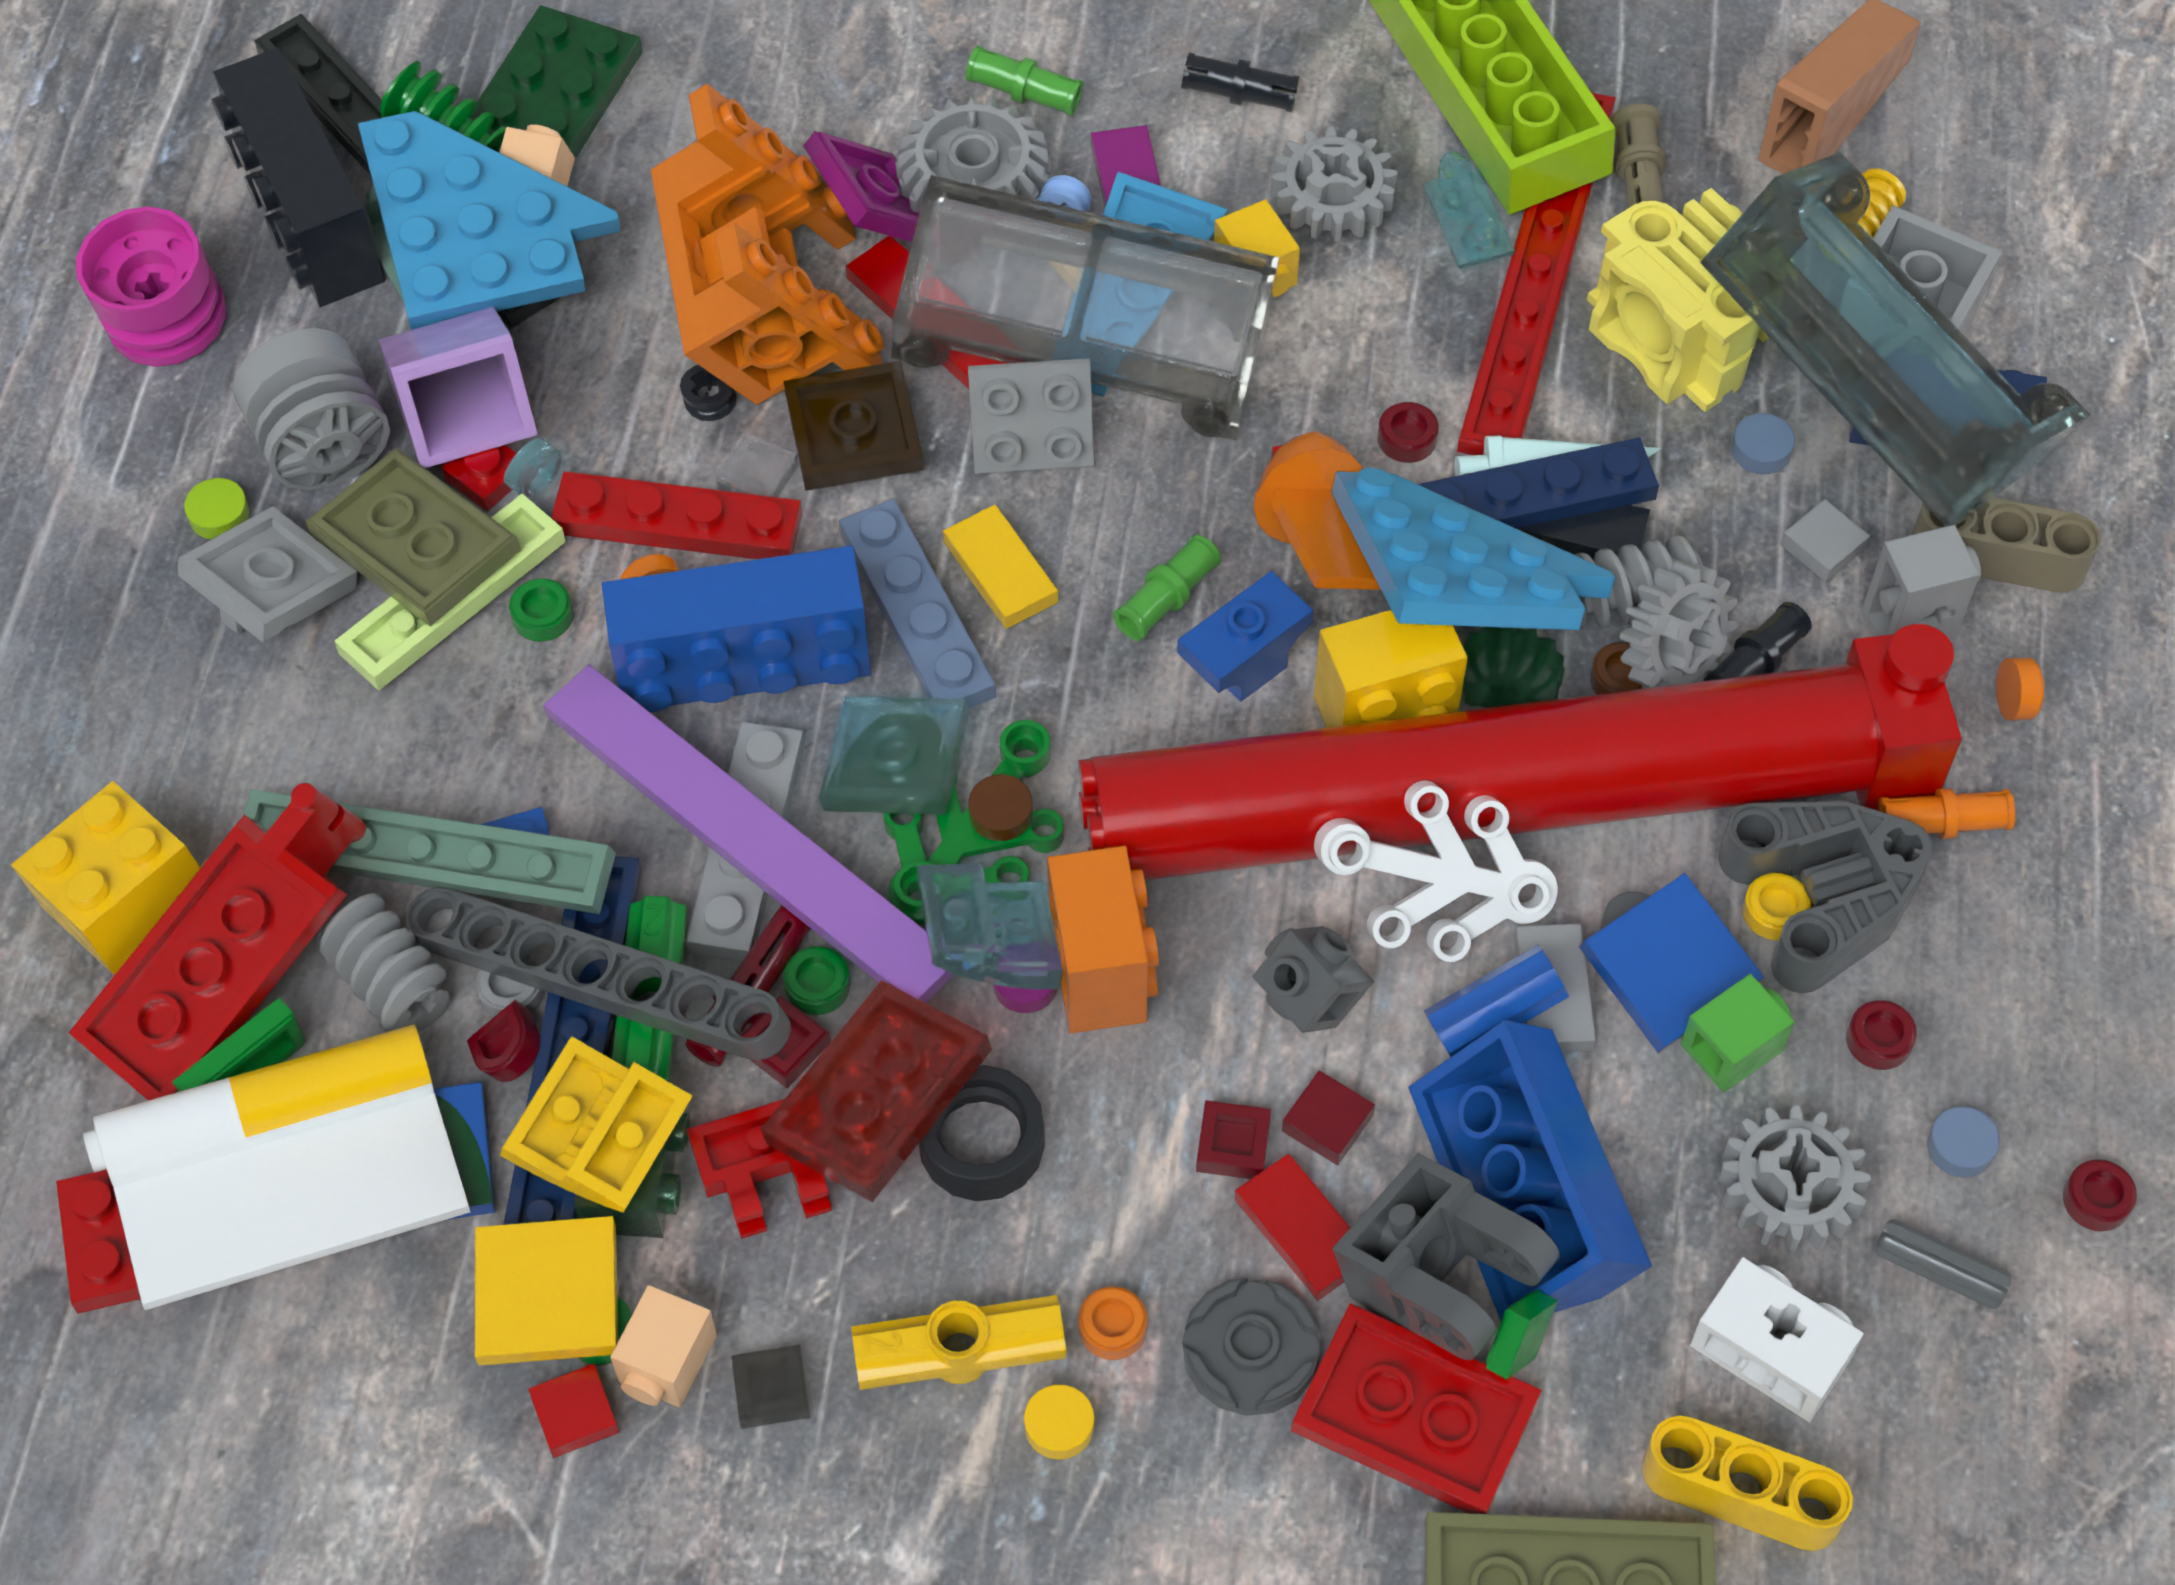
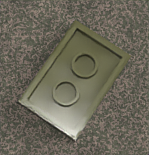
M398 448L391 451L305 521L311 536L429 626L433 625L521 551L517 536Z

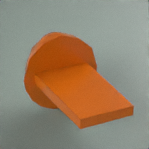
M1311 431L1293 437L1280 447L1265 467L1255 494L1253 508L1256 521L1268 536L1292 545L1315 588L1381 590L1331 493L1336 471L1359 472L1364 468L1338 441L1327 434Z

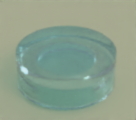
M536 438L530 441L511 460L504 475V484L518 496L520 494H524L527 498L537 496L557 475L562 462L561 452L544 438Z

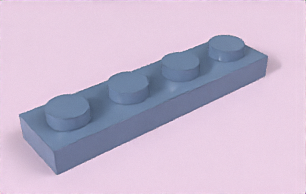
M893 498L840 519V534L846 546L853 545L856 565L939 721L996 698V685L895 499Z

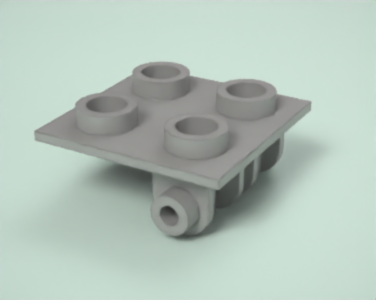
M1090 358L968 366L975 474L1094 466Z

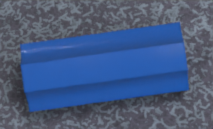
M1536 945L1425 1009L1424 1013L1447 1053L1452 1057L1502 1021L1509 1020L1525 1023L1567 999L1569 995L1543 949Z

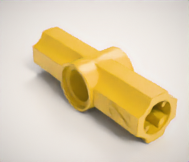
M1057 1295L977 1307L967 1301L953 1300L941 1304L929 1315L851 1326L860 1390L941 1378L952 1384H966L977 1380L988 1370L1066 1359L1064 1329ZM956 1333L967 1334L976 1340L974 1345L961 1352L950 1351L942 1345L947 1337Z

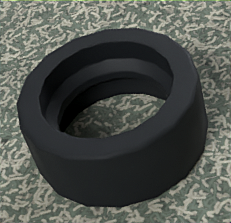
M979 1065L959 1068L938 1079L925 1094L916 1118L921 1163L932 1181L952 1196L973 1201L1000 1199L1022 1188L1039 1168L1045 1147L1041 1103L1030 1086L1009 1070ZM988 1102L1001 1105L1015 1115L1020 1126L1021 1135L1018 1145L1010 1155L995 1163L974 1165L958 1161L948 1154L942 1144L941 1130L944 1120L951 1112L971 1103Z

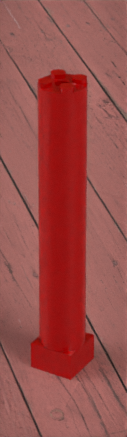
M1891 634L1854 639L1846 664L1093 756L1090 759L1078 760L1082 791L1079 792V804L1083 830L1088 829L1090 847H1088V851L1126 846L1130 870L1142 869L1146 881L1318 859L1314 849L1316 834L1326 822L1336 818H1347L1354 821L1369 835L1371 841L1400 848L1433 845L1422 824L1407 812L1404 804L1407 790L1419 781L1433 782L1446 793L1449 800L1447 815L1461 841L1482 838L1467 826L1464 818L1465 809L1469 802L1482 795L1491 796L1506 807L1509 814L1507 829L1510 835L1856 792L1859 805L1878 811V801L1881 797L1935 795L1937 789L1943 788L1962 737L1945 681L1934 689L1916 691L1899 685L1890 677L1885 667V654L1894 635ZM1433 792L1425 793L1419 798L1417 803L1418 812H1427L1433 808L1436 800ZM1494 807L1485 808L1480 812L1478 816L1479 827H1486L1494 821L1496 814ZM1354 840L1343 842L1338 848L1337 856L1353 855L1357 847Z

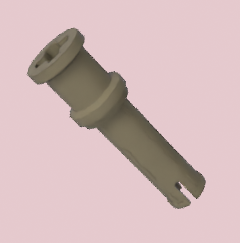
M1631 104L1622 107L1612 115L1610 121L1615 127V137L1618 138L1619 154L1615 157V169L1621 179L1626 181L1629 208L1643 201L1664 203L1661 175L1667 167V155L1664 149L1659 147L1658 131L1662 126L1661 113L1657 108L1648 104Z

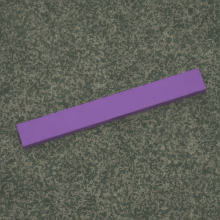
M588 664L544 704L545 712L549 719L915 1013L961 969L960 958L591 665Z

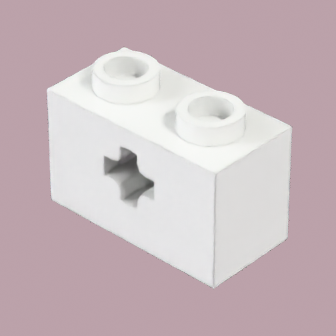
M1742 1257L1700 1319L1690 1347L1810 1423L1852 1359L1864 1333L1853 1327L1849 1317L1838 1308L1827 1303L1817 1304L1794 1290L1790 1281L1776 1269L1766 1265L1756 1266ZM1777 1329L1787 1333L1782 1340L1772 1336Z

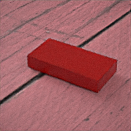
M1289 1153L1235 1190L1234 1200L1317 1301L1344 1283L1332 1248L1351 1227Z

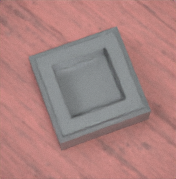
M1824 499L1783 533L1780 545L1822 580L1827 582L1867 548L1870 535Z

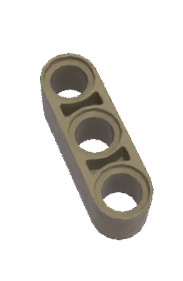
M1940 489L1931 492L1925 497L1912 535L1955 525L1965 546H1971L1978 556L1981 578L2060 593L2077 590L2084 583L2101 543L2100 531L2096 524L2087 517L2077 513L1954 489Z

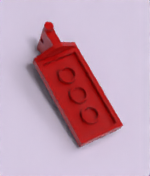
M301 783L293 789L291 803L269 830H266L244 814L68 1033L148 1101L177 1093L172 1081L245 1024L345 899L347 894L325 874L351 842H356L364 836L366 831L364 821L309 783Z

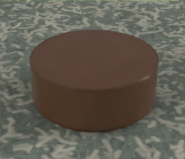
M1615 642L1604 646L1598 651L1594 657L1590 674L1591 686L1596 694L1642 689L1641 684L1633 682L1628 678L1632 666L1621 662L1620 657L1630 648V643Z
M992 775L986 777L974 786L969 795L968 806L971 825L978 834L989 840H1012L1023 834L1031 824L1033 817L1031 792L1021 780L1013 776Z

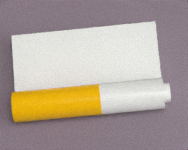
M415 1024L93 1117L95 1130L83 1133L88 1157L94 1173L107 1169L112 1182L144 1310L470 1213Z

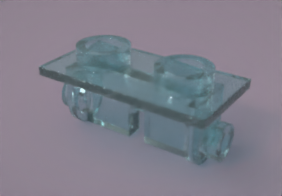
M1452 151L1443 155L1439 162L1438 179L1424 182L1423 187L1458 268L1462 269L1514 255L1515 250L1479 169L1472 170L1469 158L1461 155L1459 152Z

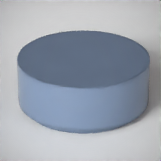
M1768 413L1749 415L1742 419L1735 429L1731 446L1733 457L1741 467L1756 474L1778 472L1790 461L1795 444L1794 432L1790 425L1778 416Z
M1960 1106L1947 1109L1936 1118L1927 1138V1148L1931 1159L1941 1170L1956 1177L1966 1178L1977 1176L1990 1166L1998 1151L2000 1139L1995 1124L1987 1115L1977 1109Z

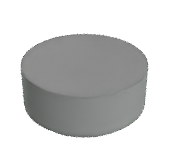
M528 957L527 966H537V964L531 958ZM481 969L476 978V990L481 1005L492 1017L496 1016L514 1000L529 1008L532 1014L539 1007L544 997L543 990Z

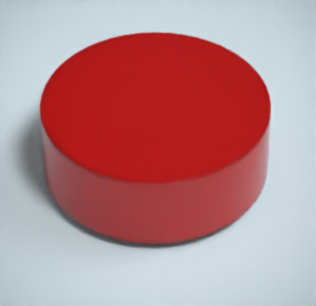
M1925 624L1907 625L1899 629L1892 636L1885 654V667L1890 677L1899 685L1916 691L1931 690L1946 680L1954 660V648L1949 638L1935 627Z

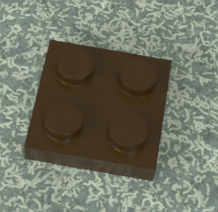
M901 361L783 381L805 491L924 470L922 451Z

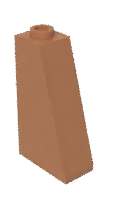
M1868 0L1776 84L1758 161L1808 187L1908 64L1912 56L1921 21L1879 0Z

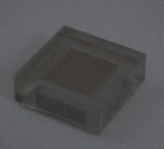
M800 1344L731 1355L741 1429L810 1418Z

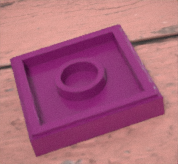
M814 131L803 145L854 226L931 248L945 234L939 222L926 219L927 206H923L919 213H914L910 209L909 197L901 196L899 179L896 177V161L898 160L894 154Z

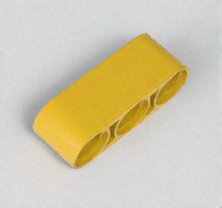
M1679 1415L1669 1417L1659 1423L1650 1438L1643 1457L1642 1474L1649 1488L1659 1496L1798 1549L1816 1551L1829 1546L1836 1539L1852 1510L1853 1495L1849 1484L1841 1474L1823 1465L1692 1417ZM1671 1447L1682 1449L1693 1459L1694 1466L1685 1469L1676 1468L1664 1459L1661 1451ZM1739 1472L1751 1475L1761 1485L1762 1492L1757 1494L1743 1493L1734 1486L1729 1475ZM1803 1498L1817 1499L1827 1507L1831 1518L1825 1520L1811 1518L1800 1508L1798 1500Z

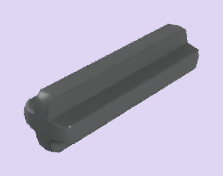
M1891 1219L1887 1222L1876 1244L1875 1252L1879 1257L1991 1309H1997L2001 1305L2011 1284L2012 1276L2008 1271L1896 1219Z

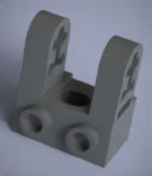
M1420 1153L1415 1155L1332 1248L1351 1298L1464 1360L1474 1359L1496 1333V1327L1491 1317L1478 1303L1442 1282L1460 1260L1467 1254L1525 1285L1536 1286L1560 1258L1557 1246L1540 1227L1475 1192L1471 1180Z

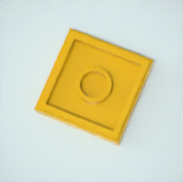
M613 1216L475 1227V1359L478 1366L612 1355L618 1343L616 1224Z

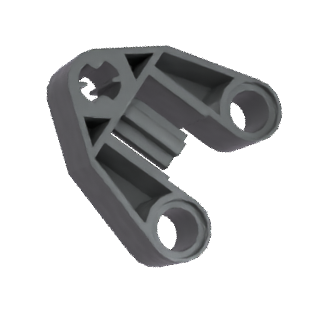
M1848 801L1744 804L1735 809L1729 817L1719 850L1718 860L1720 868L1727 877L1737 883L1750 885L1758 877L1769 873H1782L1789 876L1800 874L1808 897L1814 906L1817 907L1798 912L1789 917L1781 930L1772 957L1771 968L1773 976L1781 986L1789 991L1809 993L1821 988L1889 940L1919 887L1930 860L1933 846L1930 836L1916 823ZM1741 840L1755 841L1763 848L1749 847L1742 843ZM1794 948H1807L1818 957L1802 956Z

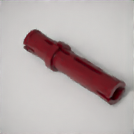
M781 905L761 935L755 940L752 948L730 980L768 993L811 928ZM785 935L765 966H761L780 937ZM713 995V999L715 1002L713 1003L709 1011L706 1013V1015L709 1014L710 1011L714 1008V1005L716 1003L715 995ZM762 1013L754 1014L748 1018L743 1024L741 1032L747 1024H753ZM689 1039L686 1040L685 1046L700 1061L714 1067L721 1066L727 1052Z

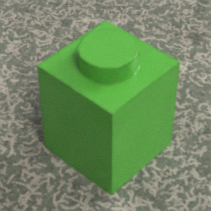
M1750 973L1690 1015L1681 1046L1722 1092L1725 1093L1784 1051L1795 1021L1791 1018L1789 1008L1781 996L1772 989H1764Z

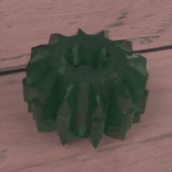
M1483 627L1481 632L1469 633L1467 641L1462 645L1467 656L1462 692L1465 693L1466 704L1492 708L1557 700L1565 668L1563 666L1564 656L1556 651V640L1549 637H1538L1536 629L1533 628L1523 630L1507 627Z

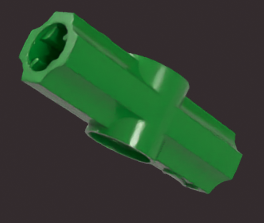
M644 896L642 900L630 903L625 946L683 964L688 918L686 905L676 903L666 896ZM650 977L641 981L633 991L632 1000L637 1001L636 999L645 992L658 991L662 978ZM617 1015L612 1060L628 1069L635 1062L670 1082L675 1035Z

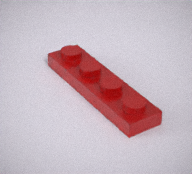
M563 471L551 519L563 528L564 536L749 559H763L794 553L802 518L801 500Z

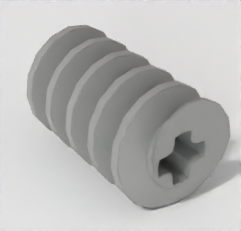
M1676 535L1667 540L1665 547L1660 541L1649 540L1643 544L1641 551L1635 545L1626 544L1619 549L1617 556L1612 550L1607 548L1596 552L1594 560L1583 552L1575 554V556L1611 571L1615 576L1609 598L1579 597L1585 607L1580 628H1585L1588 613L1594 614L1598 625L1602 629L1608 628L1610 625L1611 609L1616 608L1622 621L1625 624H1631L1632 618L1628 617L1625 613L1626 609L1641 603L1642 599L1638 593V588L1641 584L1651 588L1655 585L1654 572L1656 569L1661 568L1671 572L1674 561H1681L1689 565L1691 562L1703 566L1695 547L1690 545L1684 537Z
M375 893L362 895L340 909L323 926L317 940L320 952L324 960L335 967L341 980L350 984L354 995L359 1000L365 1002L370 1014L381 1020L386 1032L415 1024L417 1032H420L436 1021L447 1009L450 1000L449 992L441 989L447 977L446 971L439 964H429L431 955L427 948L422 946L414 947L416 942L415 935L409 929H399L401 925L399 916L395 912L384 911L386 905L380 895Z

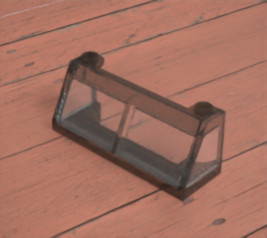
M931 175L924 194L892 320L891 358L905 361L918 368L943 364L948 359L951 349L1006 363L1090 358L1091 383L1182 404L1181 415L1195 432L1206 437H1223L1236 441L1268 328L1280 257Z

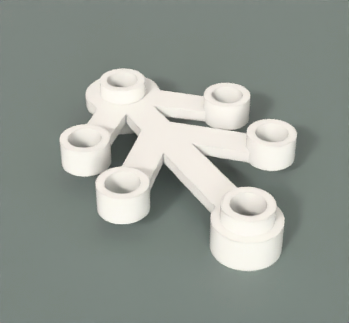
M1419 781L1410 786L1405 794L1404 804L1407 812L1422 824L1439 857L1371 841L1369 835L1357 823L1347 818H1336L1326 822L1318 830L1314 840V849L1318 859L1333 873L1351 875L1365 867L1429 882L1397 903L1378 906L1370 913L1367 919V930L1370 936L1385 948L1401 946L1408 939L1412 925L1465 893L1471 892L1488 896L1487 899L1455 920L1445 918L1436 921L1427 933V944L1430 950L1443 961L1456 962L1465 957L1470 949L1471 940L1505 919L1519 924L1536 922L1551 911L1557 899V881L1551 870L1539 861L1523 859L1507 829L1509 814L1503 804L1491 796H1478L1469 802L1464 814L1467 826L1478 836L1484 838L1499 870L1497 871L1474 865L1447 815L1449 800L1446 793L1430 781ZM1433 792L1436 797L1433 808L1427 812H1418L1417 803L1419 798L1425 793ZM1494 807L1496 812L1494 821L1486 827H1479L1478 816L1480 812L1485 808ZM1354 840L1357 846L1354 855L1347 860H1339L1337 857L1339 846L1345 841ZM1534 883L1536 885L1534 896L1527 902H1519L1518 895L1521 888L1527 884ZM1397 917L1398 926L1396 930L1387 936L1380 935L1379 928L1381 923L1386 918ZM1449 931H1457L1458 939L1455 945L1447 950L1440 949L1442 936Z

